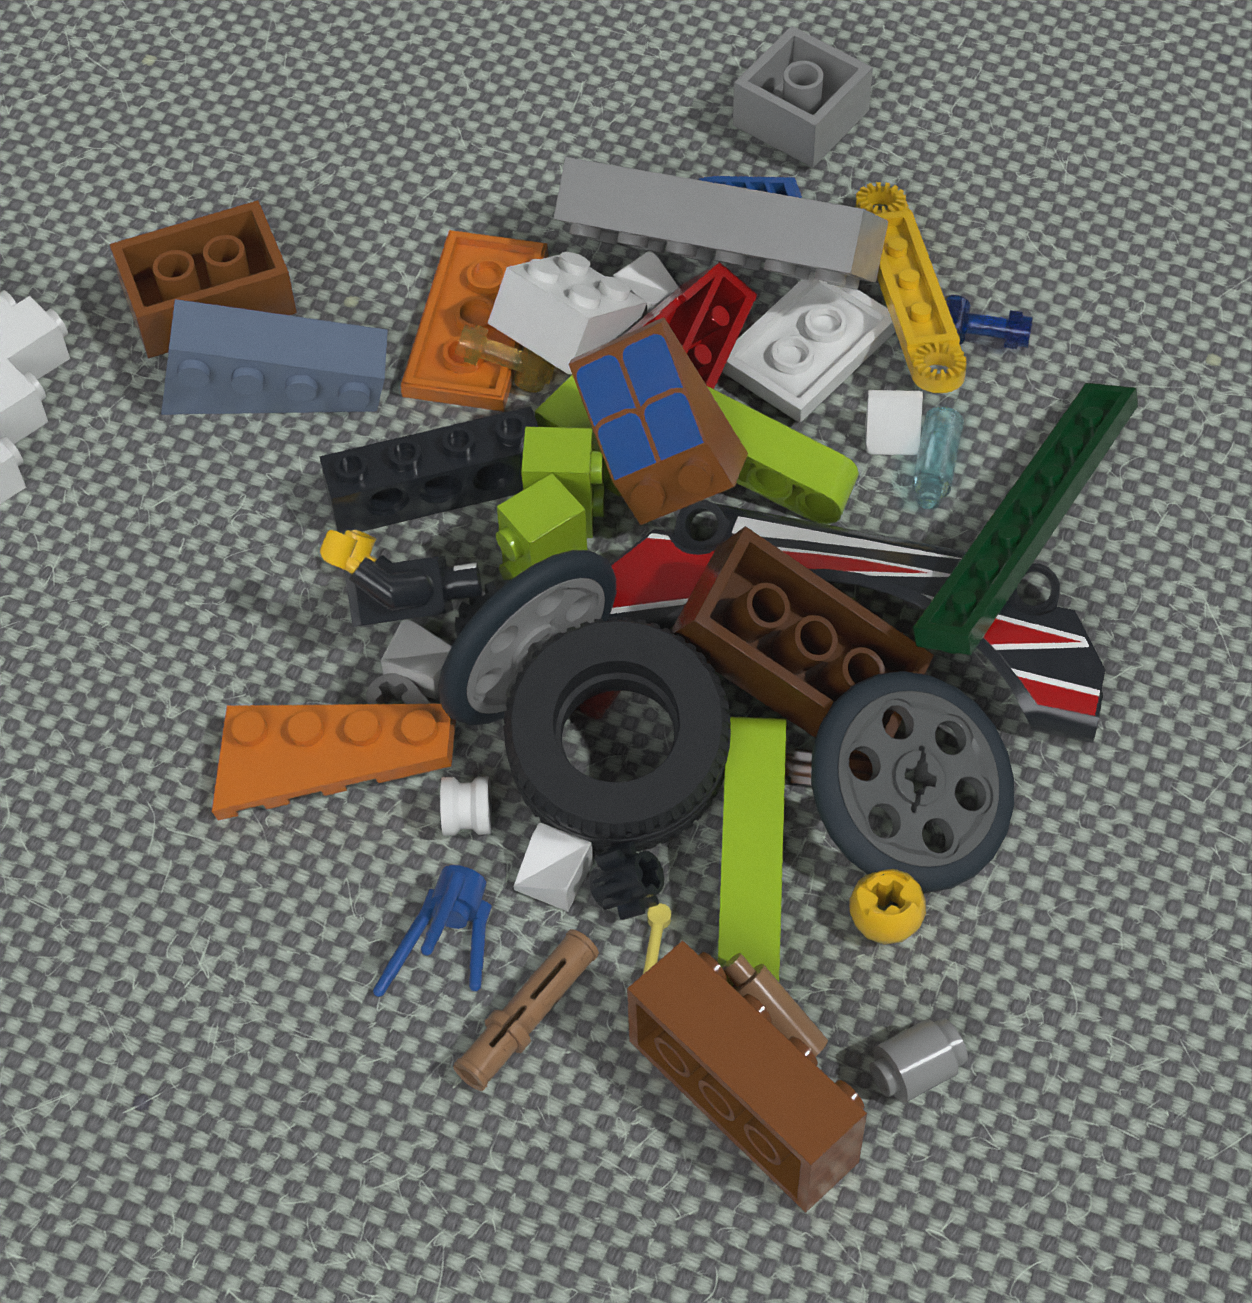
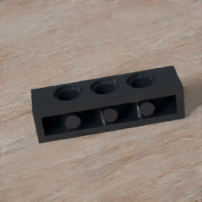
M532 407L319 456L326 493L337 532L342 534L346 530H359L363 532L513 496L523 491L522 460L525 427H538Z

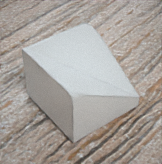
M652 251L646 252L613 275L614 278L626 282L631 287L630 292L647 302L641 319L678 288V285L663 263Z
M408 619L402 620L381 659L383 675L396 673L408 677L424 696L437 700L442 666L452 646L417 623Z
M538 823L514 883V890L569 911L593 864L592 842L546 824Z

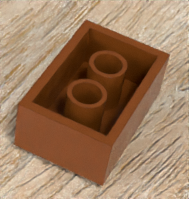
M259 200L109 244L122 290L148 359L169 352L175 299L289 316L297 313L289 271Z

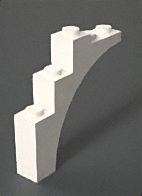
M5 290L0 292V504L26 488L18 467L24 461L14 444L48 423L41 402L46 398V394L38 379L70 359L64 341L68 331L59 315L53 309L45 311L30 296L16 304L15 300Z

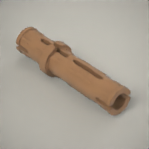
M570 929L561 943L529 977L528 981L503 1010H494L485 1020L487 1028L464 1055L454 1063L453 1068L464 1082L478 1091H483L488 1086V1082L514 1052L522 1053L531 1043L529 1034L563 997L564 993L586 967L598 957L599 951L596 945L586 935L577 930Z

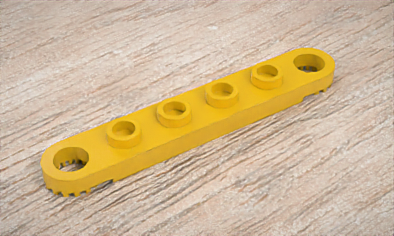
M876 182V186L869 183L867 188L863 186L856 193L855 207L865 209L888 221L877 279L912 380L918 387L928 392H952L961 387L965 381L966 356H964V352L959 344V335L913 212L908 207L904 191L902 189L898 190V186L894 185L891 188L890 183L885 182V186H881V182ZM875 204L887 205V210L885 209V206H882V207H881V210H878V207H879V206H877V205H876V206L874 207V209H873V205H875ZM942 365L948 367L946 373L944 370H940V374H937V369L931 372V367L929 366Z

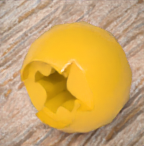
M886 869L866 874L858 880L849 898L850 914L856 928L867 939L883 945L904 942L918 931L926 915V899L920 884L910 874L895 869ZM890 901L898 904V907L891 905L885 911L877 907V905L886 906Z

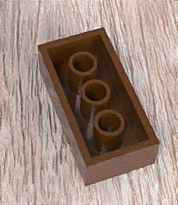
M746 526L717 546L672 628L673 634L681 635L685 638L686 643H691L696 647L697 652H702L706 662L710 663L717 673L815 738L817 737L819 726L832 704L852 685L876 674L898 671L925 674L934 656L925 648L917 647L916 642ZM886 710L882 718L883 728L893 738L903 718L896 711ZM853 750L850 753V756L869 759L861 751Z

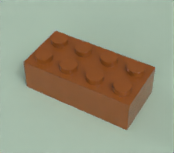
M682 940L627 988L629 1042L805 1213L859 1163L867 1112L864 1111L865 1106L860 1096L846 1082L837 1080L834 1083L818 1068L815 1055L804 1042L794 1036H791L789 1039L786 1038L772 1024L769 1012L758 999L750 994L742 996L727 982L724 970L713 957L705 952H701L698 955Z

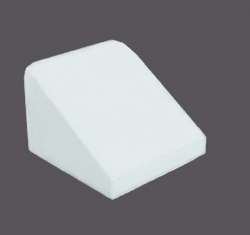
M868 390L865 421V443L868 454L917 455L919 453L923 391Z

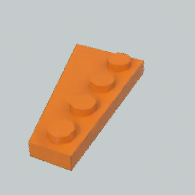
M441 704L229 705L226 708L212 813L219 821L236 817L239 810L264 805L266 809L288 805L290 804V798L320 791L324 796L347 791V785L375 779L378 783L451 767L456 720L448 716Z

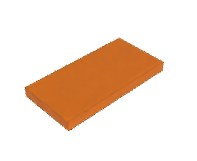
M449 230L400 385L402 397L505 411L523 345L489 325L488 320L506 268L530 262L532 259L547 258L548 243Z

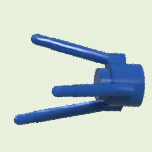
M449 865L441 870L435 889L428 890L420 912L373 989L375 996L381 997L385 994L432 916L433 920L421 946V953L425 956L432 954L445 926L460 929L464 928L468 921L472 922L469 988L472 991H479L484 963L486 923L492 908L490 903L482 900L487 883L482 875L461 865Z

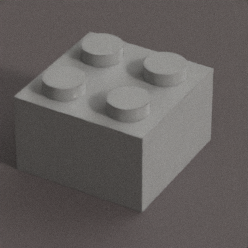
M791 26L734 82L733 126L814 168L869 111L873 67Z

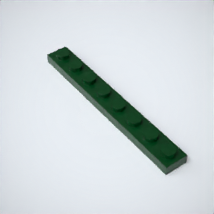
M1095 383L1084 384L913 627L917 647L942 650L951 654L971 655L1138 407L1137 388Z

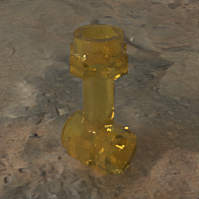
M468 325L464 326L455 351V355L463 357L464 362L476 366L481 358L515 370L514 382L520 389L526 392L537 393L544 389L545 384H550L556 366L526 347L522 351L488 339L489 329L478 325L475 328Z

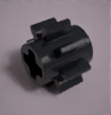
M630 841L611 846L607 852L594 857L598 866L594 867L590 873L589 885L594 900L604 910L617 907L620 920H626L643 915L647 908L659 904L656 895L662 891L665 879L662 865L650 851L636 853V846L634 842Z

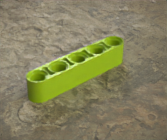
M707 386L748 452L736 483L811 521L832 524L840 520L858 479L859 471L855 463L845 455Z
M730 717V749L725 764L718 963L723 967L729 959L741 953L753 968L759 964H764L779 981L786 719ZM726 975V977H727V982H728L731 986H733L734 983H733V982L730 980V978Z

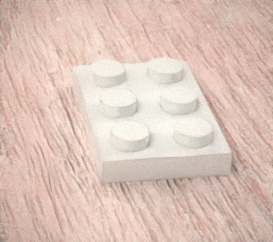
M810 271L809 280L798 282L736 340L722 371L799 423L896 332L887 307L857 289L830 285L825 281L814 279V271Z

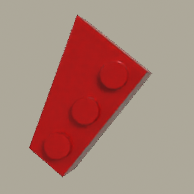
M718 262L678 287L624 335L664 317L706 386L714 389L757 294L721 262Z

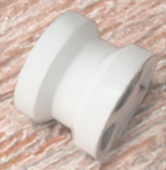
M490 776L476 777L471 783H460L455 777L441 778L440 813L443 836L456 835L461 829H473L478 835L491 834L492 798Z

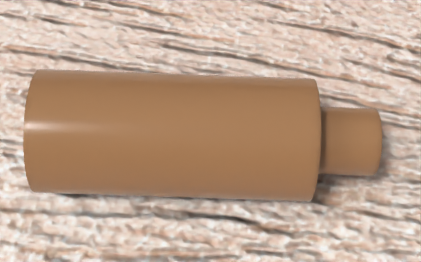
M741 953L736 954L724 964L722 969L734 983L732 987L742 996L750 994L758 999L769 1012L772 1024L786 1038L789 1039L791 1036L797 1037L809 1047L815 1057L824 1049L828 1039L764 964H759L753 968Z

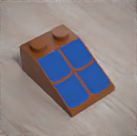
M664 317L571 359L569 367L612 482L640 525L735 487L748 452Z

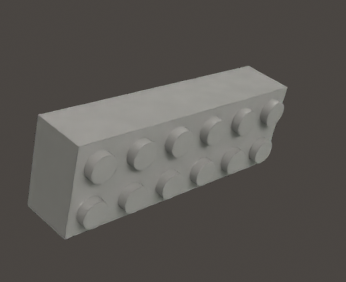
M565 157L553 218L571 224L569 234L586 237L592 241L613 245L621 243L634 246L633 248L662 254L666 244V252L704 262H711L712 255L715 253L714 261L753 271H760L761 262H764V270L802 280H809L810 271H814V279L825 281L830 285L857 290L860 280L876 283L888 226L887 220L861 208Z

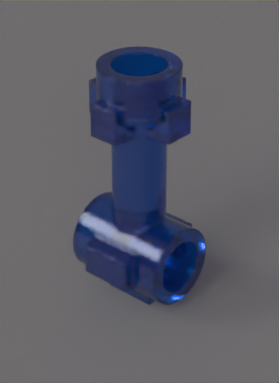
M960 295L944 297L959 335L960 345L964 343L967 333L1004 339V348H1028L1033 321L1032 316H1025L1023 312L1010 310L1008 318L970 313L971 304L965 297Z

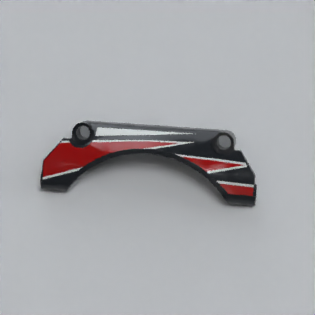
M701 500L680 510L676 519L674 533L654 529L610 564L616 576L617 594L608 618L617 617V620H623V617L632 618V621L635 622L637 619L646 620L648 624L653 622L660 625L661 629L668 628L672 630L717 546L745 526L827 582L856 585L884 592L917 605L924 610L927 609L967 551ZM702 512L713 513L718 521L715 535L706 541H696L690 531L693 518ZM1032 563L1024 577L1030 574H1037L1045 578L1050 586L1049 598L1038 606H1031L1019 598L1016 587L976 648L992 663L1009 685L1032 731L1093 743L1103 700V692L1101 691L1106 669L1075 610L1057 607L1060 583L1056 574L1045 565Z

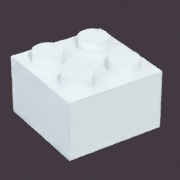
M562 252L560 255L543 259H532L530 262L507 267L488 324L565 373L572 374L569 367L571 359L624 335L641 320L647 302L630 292L631 287L626 282L618 278L604 276L592 269L590 262L585 257L572 252Z

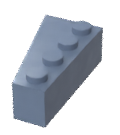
M175 299L161 415L375 412L378 409L385 380L388 330Z

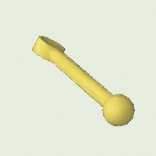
M663 903L650 907L647 912V920L651 926L643 974L657 963L663 929L667 928L671 923V910Z

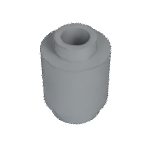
M941 1018L933 1022L930 1019H925L876 1045L873 1049L875 1061L870 1063V1072L875 1084L886 1097L894 1095L900 1102L906 1103L958 1074V1067L967 1063L968 1053L959 1032L949 1020Z

